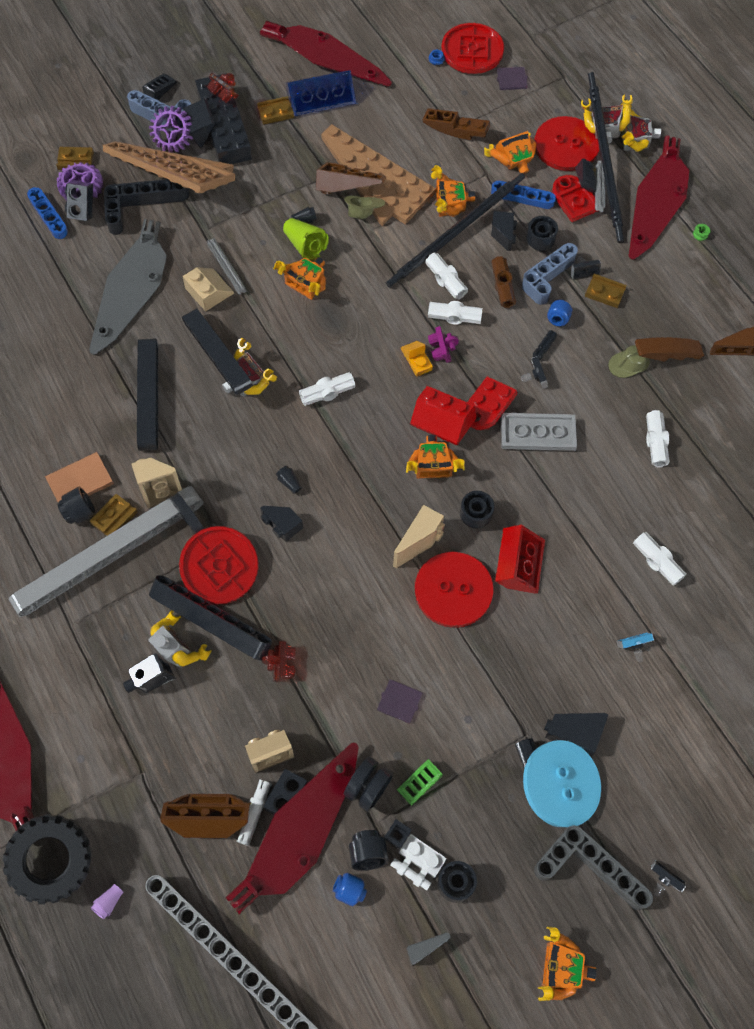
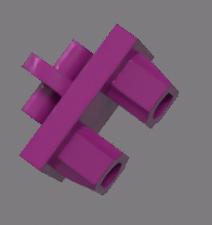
M438 326L435 328L436 332L428 336L431 347L440 346L431 350L432 356L435 361L445 359L446 363L452 361L449 348L451 351L455 350L459 340L457 336H452V333H448L446 338L445 333Z

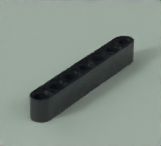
M197 308L181 317L188 330L237 396L253 387L245 371Z
M157 338L138 339V451L158 450Z
M162 575L155 577L149 592V596L253 659L259 661L265 659L272 644L270 637L168 577Z

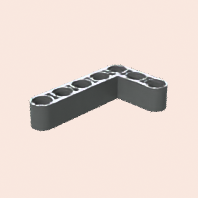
M575 825L568 827L534 867L536 877L546 881L554 876L567 859L574 854L635 910H643L653 902L652 893L584 830ZM568 832H574L578 837V841H570ZM585 847H590L594 850V857L591 858L585 854ZM554 849H562L564 858L556 857ZM603 862H606L611 866L610 873H606L603 871ZM541 864H546L550 867L549 875L541 872ZM619 878L627 880V889H623L619 885ZM637 893H641L645 897L644 905L637 902Z

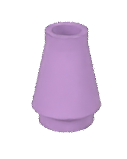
M113 884L110 889L93 901L94 904L91 909L100 918L105 919L106 916H110L124 892Z

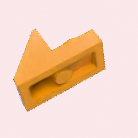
M415 341L401 347L416 377L433 370V366L425 354V344Z

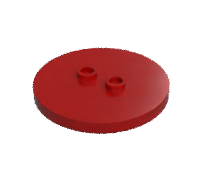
M464 23L451 28L444 35L441 51L443 52L444 60L452 68L463 73L479 74L492 70L501 62L504 54V42L499 33L489 26L480 23Z
M560 116L549 119L538 128L535 134L536 154L546 165L557 170L576 171L575 167L583 158L593 163L599 152L598 139H596L595 134L586 128L585 121L579 118Z
M214 526L203 529L187 541L181 552L179 560L181 579L189 591L212 604L232 603L243 597L252 588L258 574L256 550L244 534L233 528Z
M445 552L432 557L421 567L415 581V598L420 610L431 621L445 627L458 628L475 623L487 612L493 597V582L488 570L476 558L465 553Z

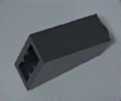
M554 714L552 720L547 719L544 730L547 731L545 738L552 741L564 740L572 742L584 749L592 757L596 752L609 714Z

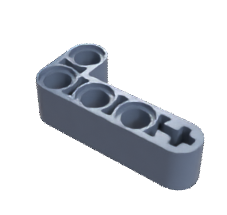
M133 90L127 94L130 110L149 121L156 119L154 113L160 114L158 109L164 111V107L167 106L170 110V106L140 91ZM182 99L174 107L175 109L181 108L182 112L184 107L191 105V102ZM175 116L177 126L183 128L181 119ZM167 117L161 125H165L169 117ZM172 127V128H169V129H167V130L172 131V130H178V129Z
M572 243L563 245L525 272L522 289L537 304L543 305L549 301L552 288L548 282L574 264L578 251L576 245Z

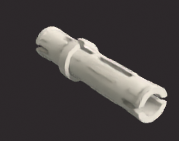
M259 780L254 797L250 799L248 823L242 827L236 842L250 846L263 806L266 803V798L272 786L271 783Z

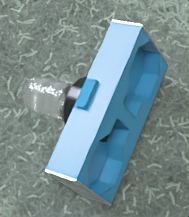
M646 632L620 639L616 642L618 648L631 647V649H638L643 647L642 643L652 642L654 637L653 633ZM642 650L634 651L636 661L642 662L644 660Z

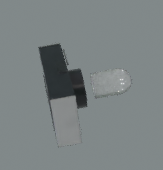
M579 256L577 258L578 264H573L571 269L572 279L593 276L594 274L598 275L600 274L601 262L600 260L587 262L582 256Z
M538 356L533 357L531 361H533V367L535 368L532 370L535 380L539 379L542 389L548 388ZM530 373L521 376L522 382L532 380Z
M656 860L651 865V870L659 875L658 879L668 887L673 885L679 892L684 890L686 882ZM658 882L652 891L653 895L656 897L660 896L665 886Z

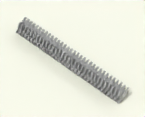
M600 160L597 161L595 210L603 212L605 208V177Z
M215 238L208 239V247L238 294L245 293L247 291L245 285L239 279L240 277L234 271L235 269L232 268L233 266Z

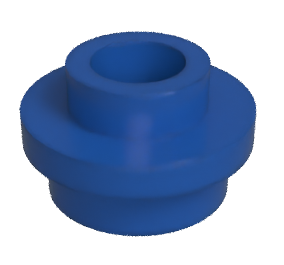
M438 49L433 50L429 55V62L434 65L442 64L444 62L443 52Z

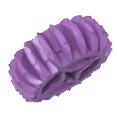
M165 106L164 111L158 109L160 114L154 113L156 119L150 120L154 123L153 126H149V129L154 130L150 133V136H155L152 141L154 143L158 142L157 147H162L163 151L168 149L171 153L173 150L179 152V147L184 150L185 146L183 144L185 143L189 146L188 138L193 139L190 136V129L188 127L191 125V122L187 123L191 117L186 116V111L181 112L179 107L175 109L174 106H171L169 110ZM175 116L181 119L183 128L177 126ZM167 117H169L168 120H167V123H166L165 125H161L162 122H163ZM174 127V128H176V129H178V130H172V131L170 132V131H168V130H166V129H169V128ZM160 131L166 132L168 143L163 140ZM182 134L181 138L176 141V136Z
M74 162V165H68L67 169L62 168V172H59V177L57 178V188L60 195L66 201L65 187L71 181L93 183V197L98 198V194L101 193L103 188V178L100 171L88 162L86 164L82 162L76 164ZM76 188V193L81 196L80 190Z

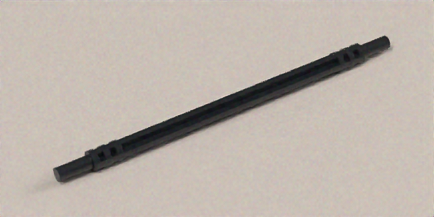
M594 72L588 73L589 93L613 228L616 231L617 242L621 243L624 242L623 222L599 87L596 86Z
M520 173L512 181L506 182L397 270V273L385 282L386 285L390 288L401 278L404 279L423 264L429 255L439 251L513 191L515 186L525 179V175Z

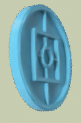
M556 740L539 746L527 760L523 775L524 791L529 805L539 818L552 826L568 828L573 825H581L594 814L601 797V780L594 761L584 749L569 741Z

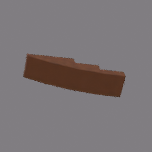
M673 337L635 340L640 357L665 362L669 358L682 361L686 357L701 359L704 356L700 342L697 340Z

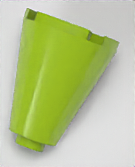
M290 218L284 223V233L302 258L313 261L320 257L318 254L321 251L326 250L329 237L322 228L294 218Z

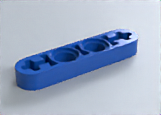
M493 182L491 194L497 191V189L503 186L506 182ZM518 184L513 190L518 191V195H513L510 192L503 198L504 200L544 209L552 208L556 200V196L552 192ZM532 194L536 198L530 199L527 195Z
M38 187L29 189L27 192L29 201L49 231L57 239L65 238L68 234L66 225L43 191ZM42 205L48 206L44 210L39 209ZM51 216L56 217L53 221H47Z

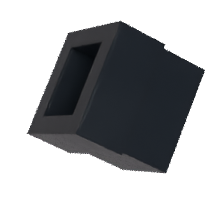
M395 819L384 837L385 841L400 850L412 829ZM398 832L402 835V838L398 840L394 837V833Z

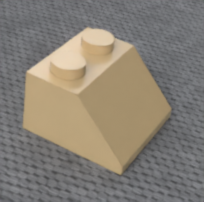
M197 267L183 276L185 289L205 312L234 294V291L214 269Z
M274 730L267 737L262 739L259 737L254 738L248 742L249 744L245 745L255 773L294 758L285 730Z

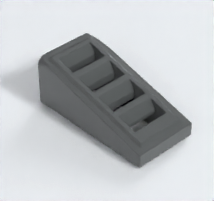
M447 932L407 946L406 951L411 966L451 938L450 934Z

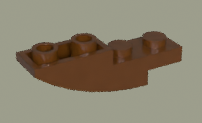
M428 108L422 119L423 123L439 132L465 140H471L472 136L486 137L490 128V121L459 117L458 112Z

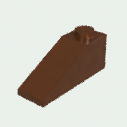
M754 327L746 328L714 342L710 355L754 356Z

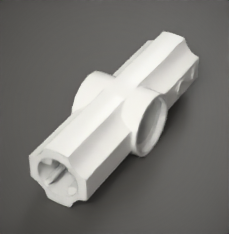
M438 253L429 255L426 259V265L435 274L437 283L441 287L445 286L455 299L463 298L468 293V288L458 278L456 269L452 265L448 266Z
M451 301L449 304L430 302L428 318L447 320L448 323L458 325L461 322L481 324L483 308L464 306L459 301Z
M350 372L332 379L324 377L315 385L299 390L301 401L305 406L320 400L331 401L339 393L355 388L354 378Z
M654 410L646 415L648 427L646 441L647 446L650 447L652 465L663 467L669 464V433L665 430L663 413L660 410Z
M647 532L642 533L633 542L646 557L648 565L653 570L659 571L673 586L686 576V573L673 560L671 552L664 546L660 547Z

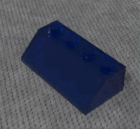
M351 70L285 83L294 116L357 104Z

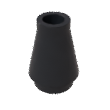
M309 206L291 215V218L305 223H314L313 221L317 220L314 207L309 208Z
M286 465L276 473L277 480L293 494L302 489L292 468Z

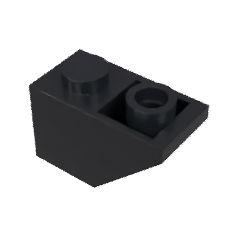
M494 211L491 236L507 251H511V246L516 241V234H513V230L516 231L517 220H514V213Z
M260 507L261 520L273 528L272 531L277 538H282L287 542L303 529V521L290 507Z

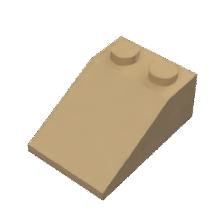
M425 505L422 506L394 551L393 567L398 568L431 548L435 541H440L444 533L442 531L445 526L443 523L444 515Z

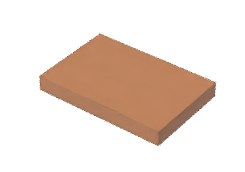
M97 452L45 476L58 503L62 500V495L78 486H81L87 495L90 496L114 484Z

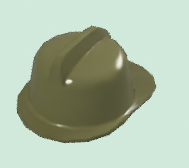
M347 196L344 199L348 204V215L358 219L368 218L374 208H380L385 205L383 199L376 197Z
M632 345L612 356L608 367L614 376L627 378L646 370L650 365L649 358L640 357L636 345Z

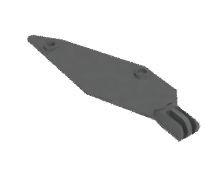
M144 219L139 239L107 276L89 352L92 355L99 353L114 342L159 288L167 258L166 253L157 241L161 222H156L154 230V220L149 221L147 228V219Z

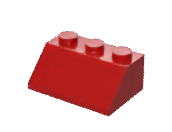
M426 386L417 398L410 425L429 434L436 435L454 445H458L476 420L475 407L468 402Z
M522 524L503 528L495 582L507 589L534 594L538 593L545 540Z

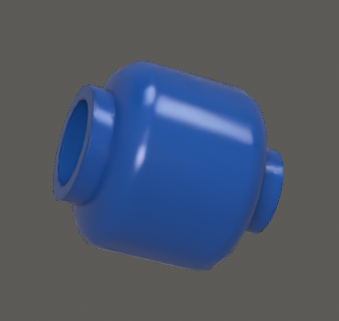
M564 300L554 301L547 313L549 322L555 326L566 325L572 315V307Z
M348 872L342 876L339 875L333 886L335 898L349 906H355L359 901L362 902L366 896L367 889L364 888L365 883L362 878Z

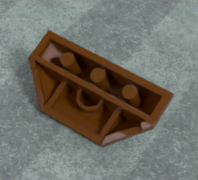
M186 794L171 802L163 803L160 822L184 838H228L248 823L250 804L243 802L232 794Z

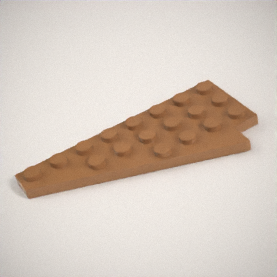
M331 124L321 134L322 140L339 164L347 165V169L358 168L361 173L373 172L386 176V180L382 184L356 188L361 197H376L385 201L384 206L374 208L372 212L381 226L391 217L406 225L436 193V188Z
M116 141L103 145V152L110 154V156L120 158L123 162H129L135 167H141L147 172H153L159 177L167 178L170 182L181 184L184 188L195 190L196 193H204L207 190L216 189L218 186L227 185L229 182L235 181V174L232 173L234 165Z

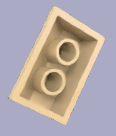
M153 458L139 459L131 464L147 508L157 506L182 490L174 467Z

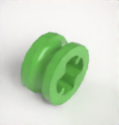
M698 224L693 232L694 238L700 241L706 240L710 234V228L705 224Z

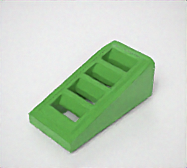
M428 759L397 791L412 806L442 778L443 774ZM426 769L434 775L433 778L425 772ZM420 774L428 782L426 785L418 777ZM413 781L422 788L420 791L412 784ZM409 787L416 795L412 797L405 788Z

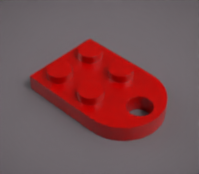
M563 175L554 181L552 193L555 194L556 202L571 222L597 212L595 210V196L590 191L581 187L577 176ZM561 183H567L568 186H563Z
M487 376L468 400V403L475 407L476 417H481L478 422H474L471 425V428L485 430L496 424L517 396V390Z

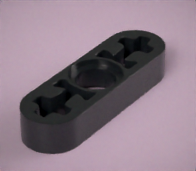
M179 493L170 498L194 534L205 529Z

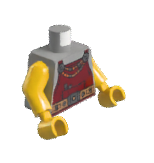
M625 94L623 95L624 108L623 105L602 107L608 144L612 142V138H618L621 131L630 123L631 108L629 107L633 102L632 95H630V100L627 102L625 101ZM588 98L589 105L585 106L582 99L581 107L585 110L583 113L585 126L598 139L592 108L591 111L589 110L591 100Z
M631 109L630 123L622 131L623 151L635 150L639 152L649 148L652 139H660L661 129L652 128L651 119L643 118Z
M241 338L238 340V347L240 349L236 350L233 357L245 371L253 387L240 395H259L269 385V381L274 382L277 380V376L272 374L274 371L271 369L263 371L250 354L244 352L251 348V343L247 342L244 346L246 339ZM227 382L222 384L227 394L233 391Z
M172 610L165 618L151 627L149 642L165 660L178 667L189 665L199 659L207 660L212 651H206V644H202L198 652H193L170 626L175 625L181 618V616L175 617Z

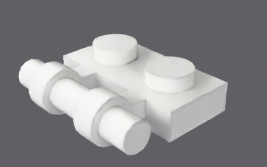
M410 834L399 851V854L405 858L404 861L400 862L395 858L390 866L395 868L401 876L405 875L414 881L413 884L417 887L421 886L428 890L431 882L426 880L425 876L428 873L435 878L447 858ZM411 862L422 869L419 874L408 867Z

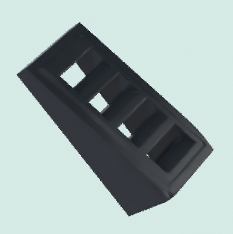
M163 73L146 83L142 87L143 93L159 100L177 81Z
M583 158L575 167L580 185L591 193H595V164Z

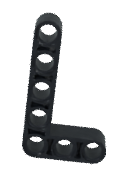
M169 179L108 185L104 189L105 220L109 232L113 235L123 232V207L185 201L189 198V189L182 187L181 184L170 182Z

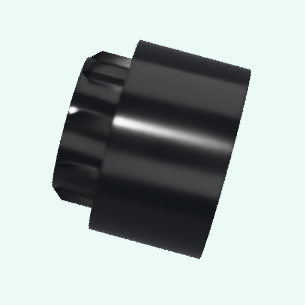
M548 216L534 217L528 226L526 236L528 244L538 251L550 249L555 244L558 232L556 221Z
M81 486L62 495V500L57 504L61 515L69 524L75 522L80 524L96 515L91 499Z
M478 490L467 493L463 497L460 507V518L463 523L471 528H482L490 523L494 512V501L491 496L486 492ZM476 508V509H480L481 511L477 512V511H474L473 509Z
M364 830L353 835L352 842L349 844L352 869L367 871L378 869L388 864L389 859L385 838L380 837L378 831Z
M462 861L448 863L443 867L438 877V889L441 895L453 903H461L469 899L477 886V877L473 868ZM454 876L460 877L463 881V886L460 888L454 887L451 883V878Z

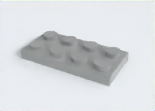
M503 413L501 416L502 449L576 451L575 415Z

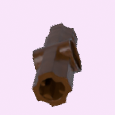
M497 256L491 261L495 278V289L498 292L500 305L504 308H511L516 304L512 286V275L509 272L507 259L503 256Z

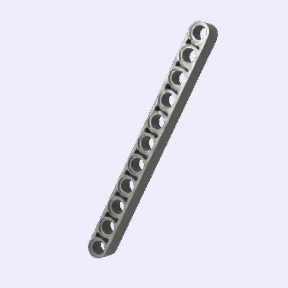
M192 486L178 492L193 512L202 506L203 501ZM170 498L18 590L9 597V602L19 617L26 616L180 521L183 517L175 508Z
M154 875L148 878L145 885L147 892L286 1029H296L297 1024L302 1021L308 1024L309 1029H318L163 877ZM156 881L162 882V888L159 892L152 891V886ZM177 896V905L169 908L167 904L169 898ZM192 911L194 914L193 920L190 923H184V914ZM207 926L210 930L208 937L200 939L199 930ZM224 942L226 945L224 953L216 954L214 950L216 944ZM238 957L242 960V966L239 970L235 971L232 970L230 964L234 958ZM256 973L259 978L258 983L253 987L248 986V975ZM268 989H272L275 992V998L270 1003H266L263 1000V994ZM284 1005H288L292 1009V1015L288 1019H282L279 1013Z

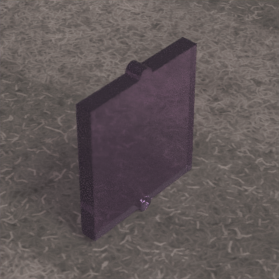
M524 67L497 68V81L500 90L527 89L528 76L525 74Z
M389 680L385 692L381 693L382 699L377 711L410 724L415 711H418V703L423 693Z

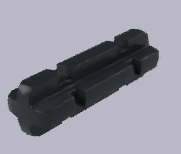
M553 330L548 331L538 345V348L533 352V357L538 356L539 360L543 358L552 342L555 341L557 337L556 332Z

